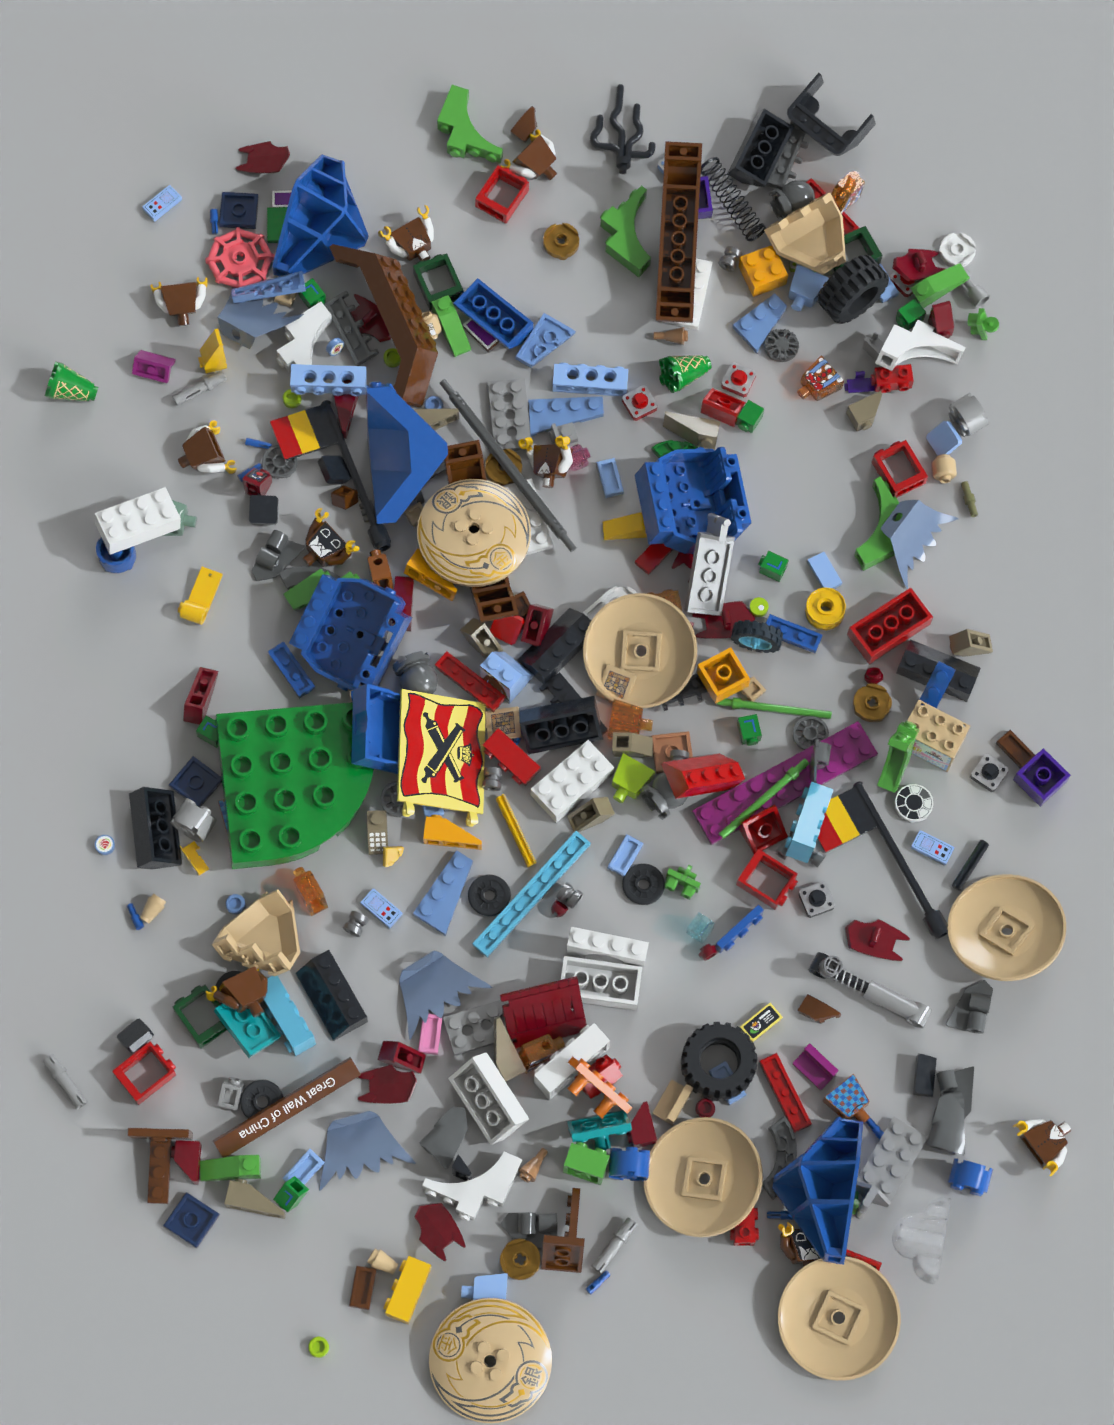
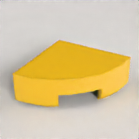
M383 847V866H392L402 856L404 847Z

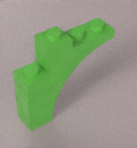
M451 85L437 120V129L445 134H451L447 142V153L456 158H464L467 152L474 157L479 156L490 162L501 163L503 148L497 147L485 140L470 121L467 112L469 90Z
M642 185L637 190L634 189L626 202L623 201L618 209L612 206L600 216V227L611 234L605 242V252L637 277H640L651 265V256L641 246L634 226L637 211L647 196V189Z
M881 476L874 479L872 485L879 504L878 525L871 537L863 545L856 548L854 554L863 571L895 556L891 539L883 533L881 527L899 504V501L895 496H892L888 483L883 481ZM898 513L894 521H899L903 514Z
M320 568L283 594L293 610L297 611L308 605L322 575H330L328 570L324 572ZM351 571L341 577L361 579L357 573L353 574Z
M909 721L901 722L897 731L890 737L888 755L877 786L894 793L898 790L920 730L916 728V724Z

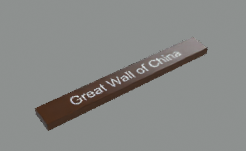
M349 1057L217 1137L213 1142L222 1158L227 1157L361 1074L352 1058Z

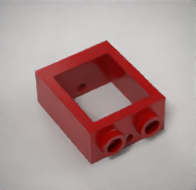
M498 165L476 196L475 207L507 224L528 193L529 182L523 176H517L510 169ZM499 179L520 190L508 209L487 198Z
M907 440L897 441L886 450L880 449L873 455L872 464L883 481L888 483L893 497L898 498L926 484L928 475ZM903 451L917 474L895 484L882 460Z
M758 849L738 878L736 885L776 910L778 905L782 907L787 900L786 893L788 890L793 891L798 881L796 878L798 873ZM760 862L788 879L775 900L747 883Z
M151 1041L112 1071L138 1105L176 1076L174 1071L176 1066L170 1059L165 1060L162 1056L163 1050L158 1044L153 1045ZM152 1052L168 1073L144 1092L140 1093L124 1073Z

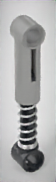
M817 952L808 969L809 972L819 978L826 979V977L820 974L818 967L819 963L829 956ZM846 969L831 977L835 981H840L841 984H846L848 988H854V991H860V994L864 993L863 998L906 1019L908 1023L917 1028H924L932 1012L931 1008L925 1004L914 1002L873 980L866 982L865 979H860L858 975L854 976L852 972H846Z

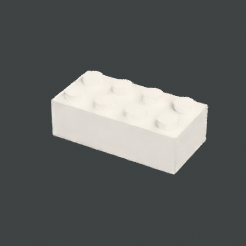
M166 487L95 513V525L110 555L180 529L181 518Z
M587 740L531 788L530 796L557 823L614 774V767Z
M564 956L561 980L577 976L582 1003L637 1010L642 967Z
M595 1023L591 1026L586 1025L580 1031L581 1035L576 1039L574 1037L565 1044V1049L561 1052L559 1050L550 1057V1062L546 1065L543 1063L536 1068L534 1084L549 1101L578 1075V1071L568 1063L572 1056L578 1061L582 1058L591 1065L609 1050L610 1040Z
M487 1052L472 1057L448 1078L490 1145L505 1140L529 1120Z

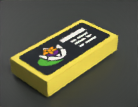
M769 1003L740 1026L744 1034L747 1033L750 1036V1041L753 1043L782 1020L783 1017Z

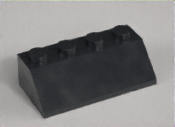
M761 110L755 116L727 174H730L731 177L743 184L765 187L794 127L768 110Z
M569 608L548 629L540 646L532 645L517 661L533 673L541 683L545 684L583 648L585 634L592 620L584 613Z
M910 639L896 674L927 685L937 663L940 661L956 669L945 693L967 702L981 668Z
M595 696L519 711L520 726L528 755L584 744L587 740L590 742L603 740Z
M142 787L129 793L137 868L160 869L182 865L179 832L171 824V820L176 814L174 791Z
M330 950L312 958L296 972L300 983L333 1041L368 1022L367 1015Z

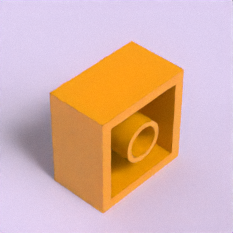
M772 245L740 257L738 267L753 297L787 284V271Z
M731 647L697 665L696 672L715 704L749 686L750 678Z

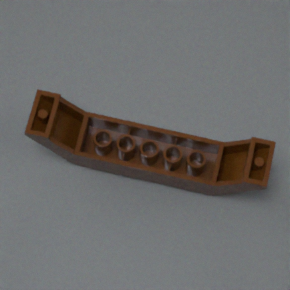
M665 141L656 321L693 323L702 143Z
M332 244L329 247L336 262L356 268L360 266L401 358L396 382L393 386L395 391L408 405L421 407L425 400L438 351L436 349V342L429 333V327L423 320L422 311L414 300L415 296L409 289L408 280L400 269L399 261L376 253Z
M479 440L448 446V455L444 459L448 485L467 479L486 480L483 454ZM473 525L468 530L471 533H477L479 528ZM508 577L491 585L470 587L480 622L518 615L515 597Z

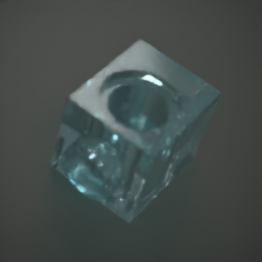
M698 912L688 926L686 933L703 944L714 929L715 923Z

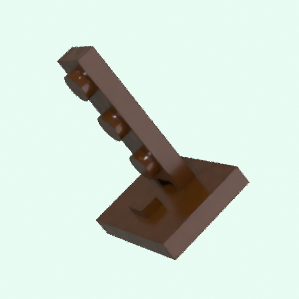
M128 1128V1136L132 1139H151L147 1203L169 1204L172 1140H193V1132L189 1129Z
M572 1188V1195H568L567 1207H571L570 1213H566L565 1225L569 1226V1232L565 1231L564 1237L544 1235L542 1270L582 1272L585 1238H577L581 1188Z

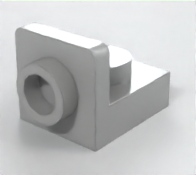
M573 422L557 427L555 423L551 424L549 436L552 442L558 436L569 437V444L578 442Z
M235 1077L226 1078L222 1083L218 1106L238 1110L245 1083L240 1082L241 1080Z

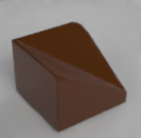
M344 485L331 492L332 505L344 510L358 503L357 490Z

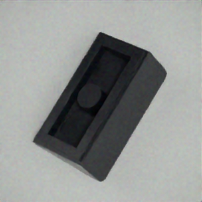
M918 1053L913 1095L933 1097L937 1058Z
M458 1154L452 1166L453 1176L464 1181L472 1180L471 1171Z

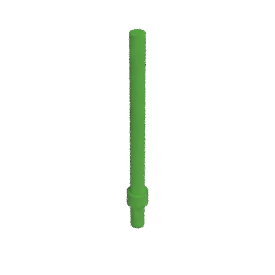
M735 697L733 699L726 698L717 703V705L730 706L732 709L746 708L831 719L832 711L744 701L741 698Z
M804 758L794 768L791 767L786 771V775L725 827L719 835L725 839L741 825V822L749 818L791 780L794 781L799 776V773L809 765V762Z

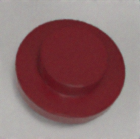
M869 668L866 670L864 680L870 684H878L883 680V673L879 668Z
M707 944L700 948L701 952L698 955L704 961L709 960L717 954L716 945L711 946Z
M709 1099L699 1100L695 1107L696 1114L700 1118H711L715 1113L714 1103Z

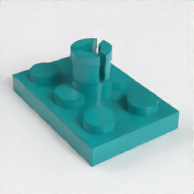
M224 1004L214 1009V1013L248 1058L281 1037L264 1012L254 1018L249 1009L238 1013L235 1009L233 1010Z
M623 1110L607 1113L603 1119L596 1115L567 1121L568 1130L573 1142L584 1143L588 1139L593 1138L595 1148L605 1151L611 1148L609 1135H623L627 1131L632 1130L629 1117Z

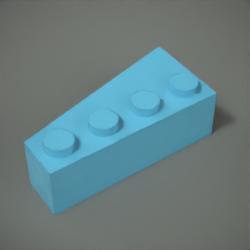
M812 781L809 788H804L801 797L804 799L803 804L799 803L796 815H799L798 820H793L790 829L793 832L792 837L788 836L784 846L787 848L786 856L808 863L815 848L816 840L825 817L824 813H826L833 789Z
M271 976L267 978V993L262 1001L267 1007L264 1010L269 1019L273 1018L277 1025L274 1027L280 1035L285 1037L286 1042H284V1045L288 1052L291 1053L293 1051L294 1055L297 1056L315 1046L316 1041L311 1030L309 1031L303 1017H300L296 1005L290 1000V996L278 976Z

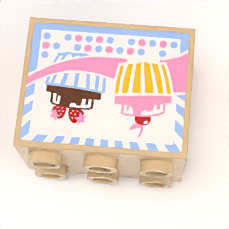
M918 700L907 720L916 724V728L920 729L912 754L948 772L971 726Z

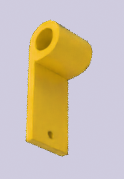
M201 566L189 599L181 602L178 607V613H180L181 618L200 625L204 623L222 579V573Z

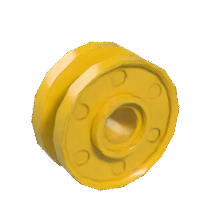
M824 587L815 590L807 599L805 614L808 622L820 630L826 631L836 628L844 619L845 599L840 592L832 588ZM828 607L830 610L823 611L821 608Z

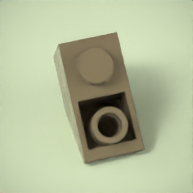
M613 732L614 757H622L624 753L629 757H652L653 738L636 733Z

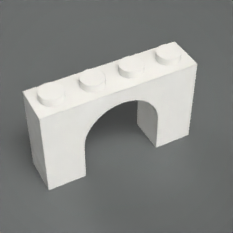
M571 927L566 956L586 959L588 954L607 955L617 958L627 965L641 966L643 972L649 942Z

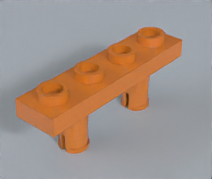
M572 1056L568 1063L578 1071V1076L567 1089L577 1096L586 1084L591 1082L604 1094L602 1101L593 1110L599 1117L603 1119L607 1112L616 1105L628 1114L632 1109L627 1103L629 1099L621 1092L617 1095L614 1092L616 1088L610 1082L604 1083L601 1081L603 1076L596 1070L591 1072L588 1069L590 1065L582 1058L578 1061Z

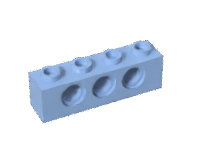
M554 364L553 392L621 397L627 394L628 369L620 366L608 368L603 365L594 367L585 364ZM573 375V376H575L576 378H575V379H569L568 376ZM587 377H593V378H595V379L592 380V381H589V380H587L586 378H587ZM606 378H611V379H613V381H612V382H607V381H605V379H606Z
M291 364V392L299 395L305 393H313L315 395L327 393L335 396L351 394L352 396L366 395V366ZM307 379H314L311 383L306 382ZM327 379L333 380L331 383L324 382ZM345 380H351V381H352V382L349 383V384L343 383V381H345Z

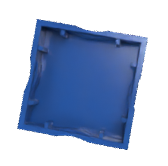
M370 684L353 689L351 764L398 774L399 693Z

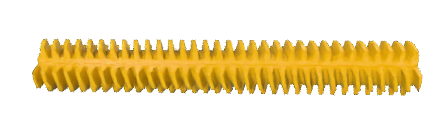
M502 794L495 800L499 804L500 810H502L503 817L506 823H508V827H510L509 829L514 840H516L515 842H517L516 844H518L517 846L522 857H524L523 859H525L527 867H531L536 863L533 860L535 857H533L532 851L526 845L528 842H526L525 836H523L522 832H520L521 830H519L520 828H518L520 825H518L517 819H515L513 813H511L512 811H510L512 808H510L508 800Z

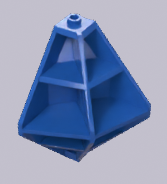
M321 154L296 179L272 266L274 275L280 277L299 271L306 274L335 260L329 247L332 244L353 249L365 246L369 235L346 179L345 162L343 160H337Z
M371 382L370 385H366V413L375 517L377 524L396 523L446 458L448 446L447 442L397 394L391 383Z
M837 1117L806 1152L774 1176L772 1189L824 1262L844 1265L860 1164L863 1122L842 1119L841 1117Z

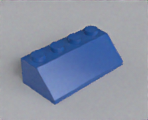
M478 278L453 303L454 306L508 349L521 345L533 330V322Z

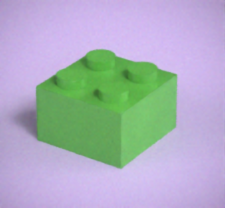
M581 1142L571 1143L564 1163L563 1173L601 1185L610 1155H607L605 1150L595 1148V1150L587 1148L588 1145Z

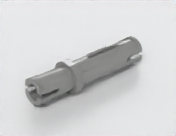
M220 370L209 377H203V380L172 395L178 406L204 391L212 390L213 387L227 379L223 371Z
M54 1054L49 1055L50 1058L46 1057L43 1063L52 1073V1078L57 1080L76 1109L81 1108L80 1106L83 1107L87 1101L69 1078L65 1067L59 1064Z
M627 1217L620 1229L613 1233L614 1237L591 1266L602 1274L621 1246L628 1242L627 1238L638 1224Z

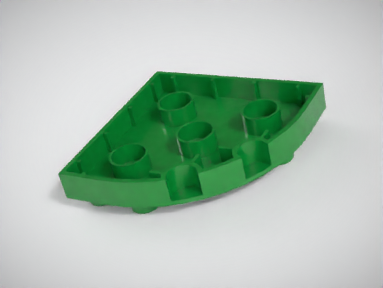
M353 702L216 714L215 725L232 869L273 866L302 859L319 851L320 845L331 839L334 835L338 837L355 818L368 792L374 769L351 764Z

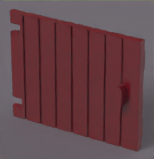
M577 976L500 995L501 1002H509L502 1005L507 1033L510 1039L516 1038V1041H512L515 1049L580 1033L587 1025Z

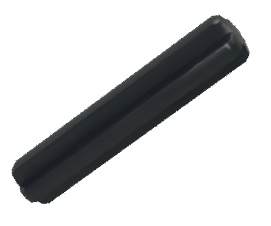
M979 841L954 880L952 887L960 891L984 855L989 846L986 841Z

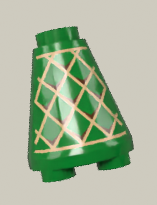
M703 355L667 356L659 359L661 369L659 380L663 386L666 385L671 393H675L706 374L708 370H711L712 364L709 357Z
M55 361L44 396L52 399L94 401L99 387L94 386L93 382L65 364Z

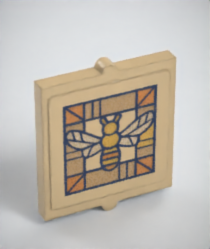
M607 664L601 682L612 694L627 700L637 675L625 671L624 668H617ZM597 690V696L607 699L610 703L613 702Z
M518 706L496 709L494 713L491 710L485 711L487 723L485 728L487 729L488 738L498 728L510 739L522 737Z

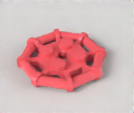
M236 227L235 230L220 237L216 236L213 239L214 243L210 253L205 259V263L209 265L216 279L215 282L239 288L265 281L271 262L274 260V254L271 253L264 240L265 236L240 229V227ZM237 237L236 240H234V241H232V242H230V243H227V244L225 243V242H227V241H229V240H231V239ZM241 237H244V238H247V239H250V240H253V241L246 243V242H244V240L241 239ZM259 245L263 253L258 254L255 247ZM219 247H222L223 253H221V256H216ZM237 255L245 257L243 261H236ZM259 260H264L261 270L257 269ZM216 263H222L224 270L221 273ZM252 272L256 274L255 276L243 281V276H246ZM231 274L233 277H239V281L227 278L226 276Z

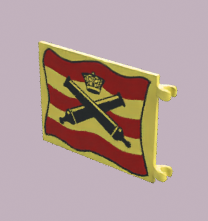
M405 689L400 690L397 801L404 802L403 816L409 817L413 815V804L468 812L466 826L473 827L478 823L477 814H483L484 806L482 783L484 781L485 753L483 751L485 748L483 744L485 743L486 707L482 703Z

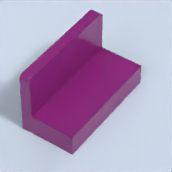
M140 350L134 357L132 374L168 383L171 367L175 364L176 359Z
M810 1043L793 1062V1065L819 1090H822L839 1071Z

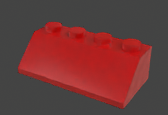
M720 753L668 761L661 764L675 799L731 790L745 780L739 763Z

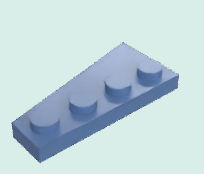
M302 271L231 289L233 302L244 303L250 300L305 292L304 275Z
M603 396L532 399L528 402L531 436L544 431H551V424L554 423L557 427L571 422L582 423L604 416Z
M456 850L413 912V915L446 936L473 860Z

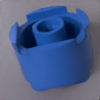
M102 537L96 543V553L105 571L122 573L132 569L136 560L134 546L110 555Z
M626 1147V1151H622L621 1148H610L609 1178L616 1180L630 1179V1181L648 1180L650 1151H638L636 1147Z
M954 1158L948 1183L951 1184L950 1188L962 1191L963 1188L970 1189V1194L982 1196L983 1193L988 1191L993 1169L989 1168L986 1171V1166L966 1160L958 1163V1159Z

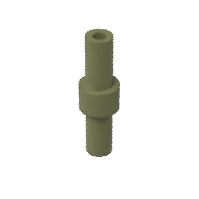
M964 481L961 483L964 493L963 499L965 505L968 506L971 517H976L978 512L975 506V496L971 493L968 481Z

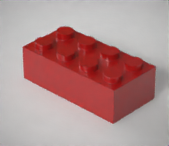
M910 587L850 626L847 636L868 664H871L931 625L933 616Z

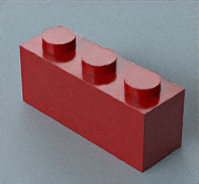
M499 728L483 744L485 748L483 752L490 759L496 758L499 761L497 765L504 772L507 770L513 774L511 778L518 785L522 783L526 786L541 771V767Z

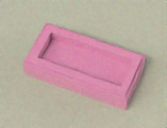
M428 1013L427 1022L424 1023L422 1020L418 1051L424 1054L438 1055L442 1018Z

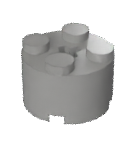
M971 393L966 394L949 406L950 412L948 415L953 423L957 422L960 426L958 430L963 437L970 436L989 424L988 418L984 419L983 417L985 411L974 395L971 396Z
M186 798L172 818L171 824L177 830L181 827L184 831L183 834L197 842H204L216 824L217 819L210 815L211 810L207 807L201 806L200 808L196 806L195 802Z

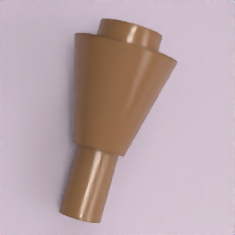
M680 327L666 332H654V339H665L666 341L684 345L685 341H688V330Z
M541 1148L535 1157L518 1170L519 1176L523 1181L527 1183L535 1182L542 1160L548 1154L546 1149Z

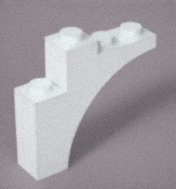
M322 302L314 305L302 313L304 314L302 317L285 326L284 335L289 343L277 350L278 358L276 360L288 372L291 370V364L312 365V353L316 341L321 333L332 323V315ZM307 379V380H306V382H308V383H311V382L314 381V379Z
M917 320L912 332L894 324L875 363L891 371L902 361L915 357H934L958 365L966 347L934 333L935 327L920 320Z
M503 1152L496 1164L479 1177L460 1183H441L425 1178L422 1188L427 1195L432 1197L438 1195L444 1198L443 1201L449 1205L454 1206L455 1203L458 1204L456 1213H458L459 1218L466 1221L470 1219L475 1220L484 1199L491 1206L497 1207L500 1205L503 1207L518 1170L522 1165V1159Z

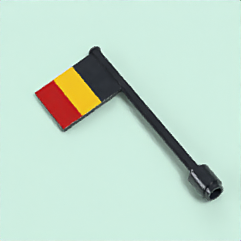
M324 400L319 406L270 421L285 461L338 444L370 523V529H368L367 533L374 549H378L381 552L388 550L391 547V539L385 525L377 524L374 511L330 405L331 401Z
M856 782L852 789L830 799L817 838L825 853L877 828L925 912L923 921L930 934L935 939L947 935L948 924L940 910L935 911V909H932L864 789L863 782Z

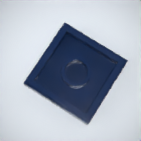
M222 192L219 227L256 229L259 195L255 193Z
M192 756L170 782L169 787L183 798L192 800L196 803V806L201 808L222 783V778L196 757Z
M186 1192L163 1226L195 1248H198L220 1214Z

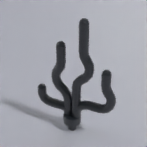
M622 84L617 86L616 106L610 115V124L619 135L618 146L612 143H601L597 140L603 128L604 117L601 114L596 118V127L591 132L590 142L596 149L615 152L617 155L616 167L619 169L620 174H626L627 169L631 167V158L646 159L651 157L655 152L656 144L650 142L647 151H632V146L640 140L644 132L643 125L640 122L641 107L640 104L636 103L633 106L632 118L636 133L629 138L625 145V130L617 122V117L623 107L624 86Z

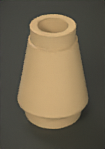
M153 893L151 897H148L140 918L150 924L165 908L166 901Z
M376 1248L367 1263L371 1264L370 1267L392 1275L398 1267V1263L381 1249L377 1250Z

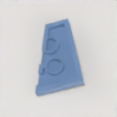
M774 293L734 323L733 329L757 354L767 335L785 312L787 305Z
M544 313L517 353L515 359L532 368L571 338L576 331Z

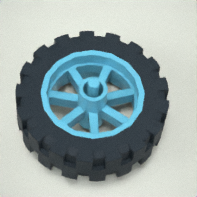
M740 620L733 625L731 641H734L733 643L739 645V647L747 648L750 651L774 653L781 648L783 633L780 632V629H776L772 625L769 626L764 622Z

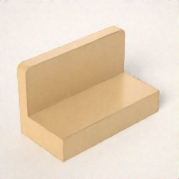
M671 1080L655 1107L653 1115L673 1126L691 1095L693 1087L688 1084L683 1086Z

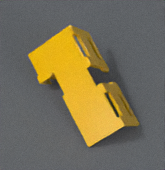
M195 841L184 848L180 846L181 851L188 860H191V865L199 876L209 870L202 857L196 852L200 849V846Z

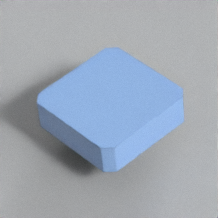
M943 421L926 436L937 456L942 454L949 455L962 444L961 437L950 421Z

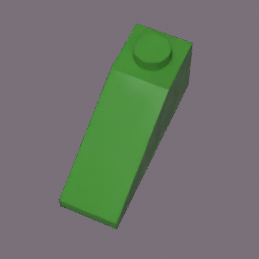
M961 263L925 278L911 287V290L921 306L925 308L969 280L970 277Z
M449 295L432 301V312L437 314L440 320L442 333L454 357L471 351V346Z
M238 1155L200 1161L201 1182L235 1180L236 1178L243 1180L261 1179V1158L259 1155Z

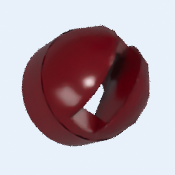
M555 900L551 907L552 914L557 913L556 917H562L568 911V907Z

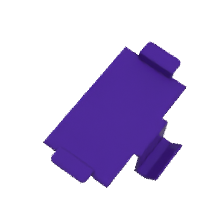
M855 371V379H847V383L844 384L845 391H848V393L875 391L874 386H871L870 378H865V371Z

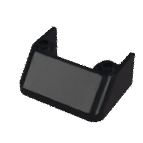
M818 72L790 105L787 115L792 123L831 154L841 156L858 146L876 125L874 116L870 114L857 131L848 130L840 136L818 119L815 115L819 111L820 105L813 95L824 84L822 75Z

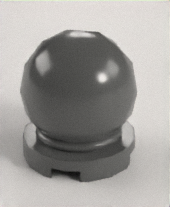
M799 180L787 183L782 191L776 188L769 192V196H772L773 199L770 201L771 207L776 217H781L782 219L795 210L810 204L809 202L815 199L812 187L808 183Z
M423 651L408 654L405 656L406 660L400 664L399 661L393 664L392 668L395 675L401 676V689L433 694L436 691L438 684L437 673L428 665L430 657L427 652L424 654Z
M664 772L654 779L652 787L646 784L640 789V792H644L642 798L651 811L656 809L660 813L658 818L662 820L670 815L669 809H675L683 805L688 798L675 799Z

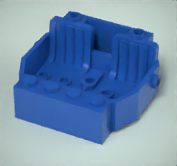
M703 447L674 450L660 457L656 462H645L634 475L648 544H664V546L684 554H694L697 533L707 531V516L709 513L731 521L730 526H728L727 535L735 537V540L752 523L737 454H726L725 447H718L716 450L704 449Z
M323 574L289 644L302 650L301 655L315 672L338 683L337 687L342 690H353L365 684L379 686L413 617L402 612L406 605L402 597L396 595L395 590L389 587L384 589L367 579H336L330 575ZM339 609L343 612L341 617L337 616V610ZM329 627L334 628V632L332 634L328 632ZM359 631H362L364 633V636L362 638L358 637ZM391 632L393 635L389 643H387V634ZM383 651L384 653L377 667L373 666L374 660Z

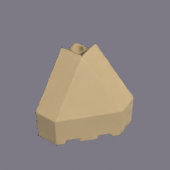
M830 192L809 202L810 204L788 214L787 217L776 221L764 230L777 255L823 275L832 268L846 262L843 216Z
M278 889L271 893L266 891L221 929L212 946L224 960L230 962L235 960L248 968L255 966L256 969L268 971V974L272 976H278L289 971L300 954L293 900L287 901Z

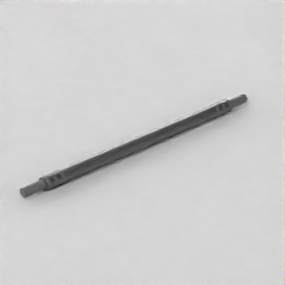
M443 379L440 385L449 395V400L458 408L463 418L554 535L562 540L570 552L576 550L577 547L566 535L567 531L461 395L454 391L446 379Z

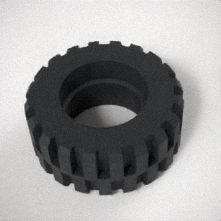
M860 255L846 262L829 277L828 281L823 284V288L819 291L818 303L834 322L848 323L865 313L881 297V294L885 292V288L888 286V275L873 257Z
M714 1022L713 1025L707 1023L701 1029L697 1028L693 1031L691 1037L689 1036L686 1040L681 1056L682 1075L685 1076L686 1084L693 1087L692 1091L702 1094V1098L707 1099V1097L713 1098L712 1101H718L719 1099L726 1101L733 1096L740 1095L752 1082L757 1069L758 1057L757 1053H755L756 1047L754 1042L751 1043L750 1036L747 1033L743 1034L741 1032L742 1029L740 1027H731V1023L727 1022L725 1025L720 1024V1022ZM711 1045H724L730 1048L737 1056V1069L727 1078L711 1077L701 1067L700 1058L702 1052Z

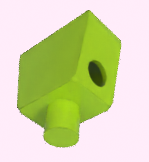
M623 753L612 780V787L617 789L613 799L619 803H623L627 796L636 799L641 793L640 789L653 780L655 771Z

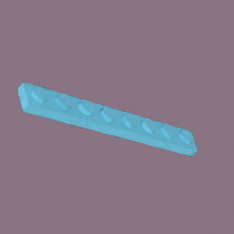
M575 831L472 945L488 958L585 852L591 843L579 832Z

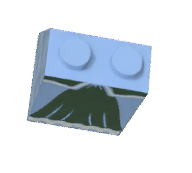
M492 652L480 665V677L505 695V700L509 704L534 677L533 673L506 652Z

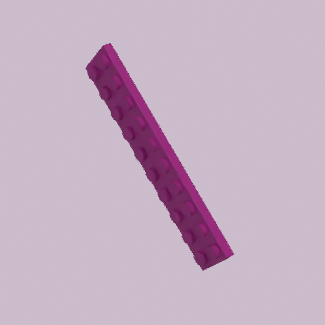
M859 721L820 741L830 744L831 752L829 765L817 770L816 783L823 785L877 756L876 749ZM814 745L694 809L692 813L710 844L713 845L722 840L723 838L719 833L786 775V771L791 767L794 768L804 758L809 762ZM809 765L799 773V776L794 781L791 780L749 818L773 805H776L777 809L801 797L804 788H809L811 784ZM740 825L729 835L737 832L740 829Z

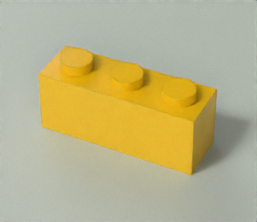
M408 1256L407 1261L403 1259L399 1271L402 1272L400 1278L394 1280L391 1288L394 1291L391 1298H387L383 1308L386 1310V1316L409 1325L432 1268L431 1264Z

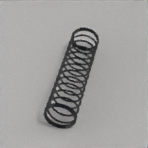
M718 157L708 159L701 165V175L713 174L709 179V186H712V191L716 192L717 197H720V202L723 203L724 208H727V213L731 214V218L735 219V224L739 225V230H743L742 235L746 236V241L756 240L765 232V225L763 223L758 224L760 218L753 219L756 216V212L750 213L752 207H747L748 201L742 202L745 196H739L741 190L735 191L737 185H732L733 179L727 180L730 174H724L726 172L725 168L720 169L722 163H719L720 159ZM717 160L711 168L702 171L708 163ZM719 164H721L715 171L711 172V171L714 170ZM721 170H724L722 174L712 179V177L716 173H718ZM728 175V177L725 180L716 184V182L719 181L722 177ZM717 179L713 185L710 184V181ZM732 181L728 186L719 190L725 183ZM720 185L717 191L713 189L714 186ZM736 186L731 192L723 195L727 190ZM725 190L721 196L717 195V192ZM736 192H739L737 196L727 201V199L730 196H732ZM729 195L724 202L721 201V197ZM743 197L740 202L731 206L736 200ZM732 201L728 207L725 206V203ZM747 203L743 208L734 212L739 206ZM737 206L732 213L729 212V208ZM751 208L750 211H748V212H747L746 214H744L743 216L739 217V215H740L741 213H743L745 210ZM740 212L736 218L732 217L733 214ZM754 214L751 219L743 222L748 216ZM744 217L739 224L736 223L737 219ZM759 219L754 225L746 228L750 223ZM749 222L743 229L740 228V225ZM752 228L747 235L744 234V230ZM763 228V230L759 234L748 239L750 235L757 233Z

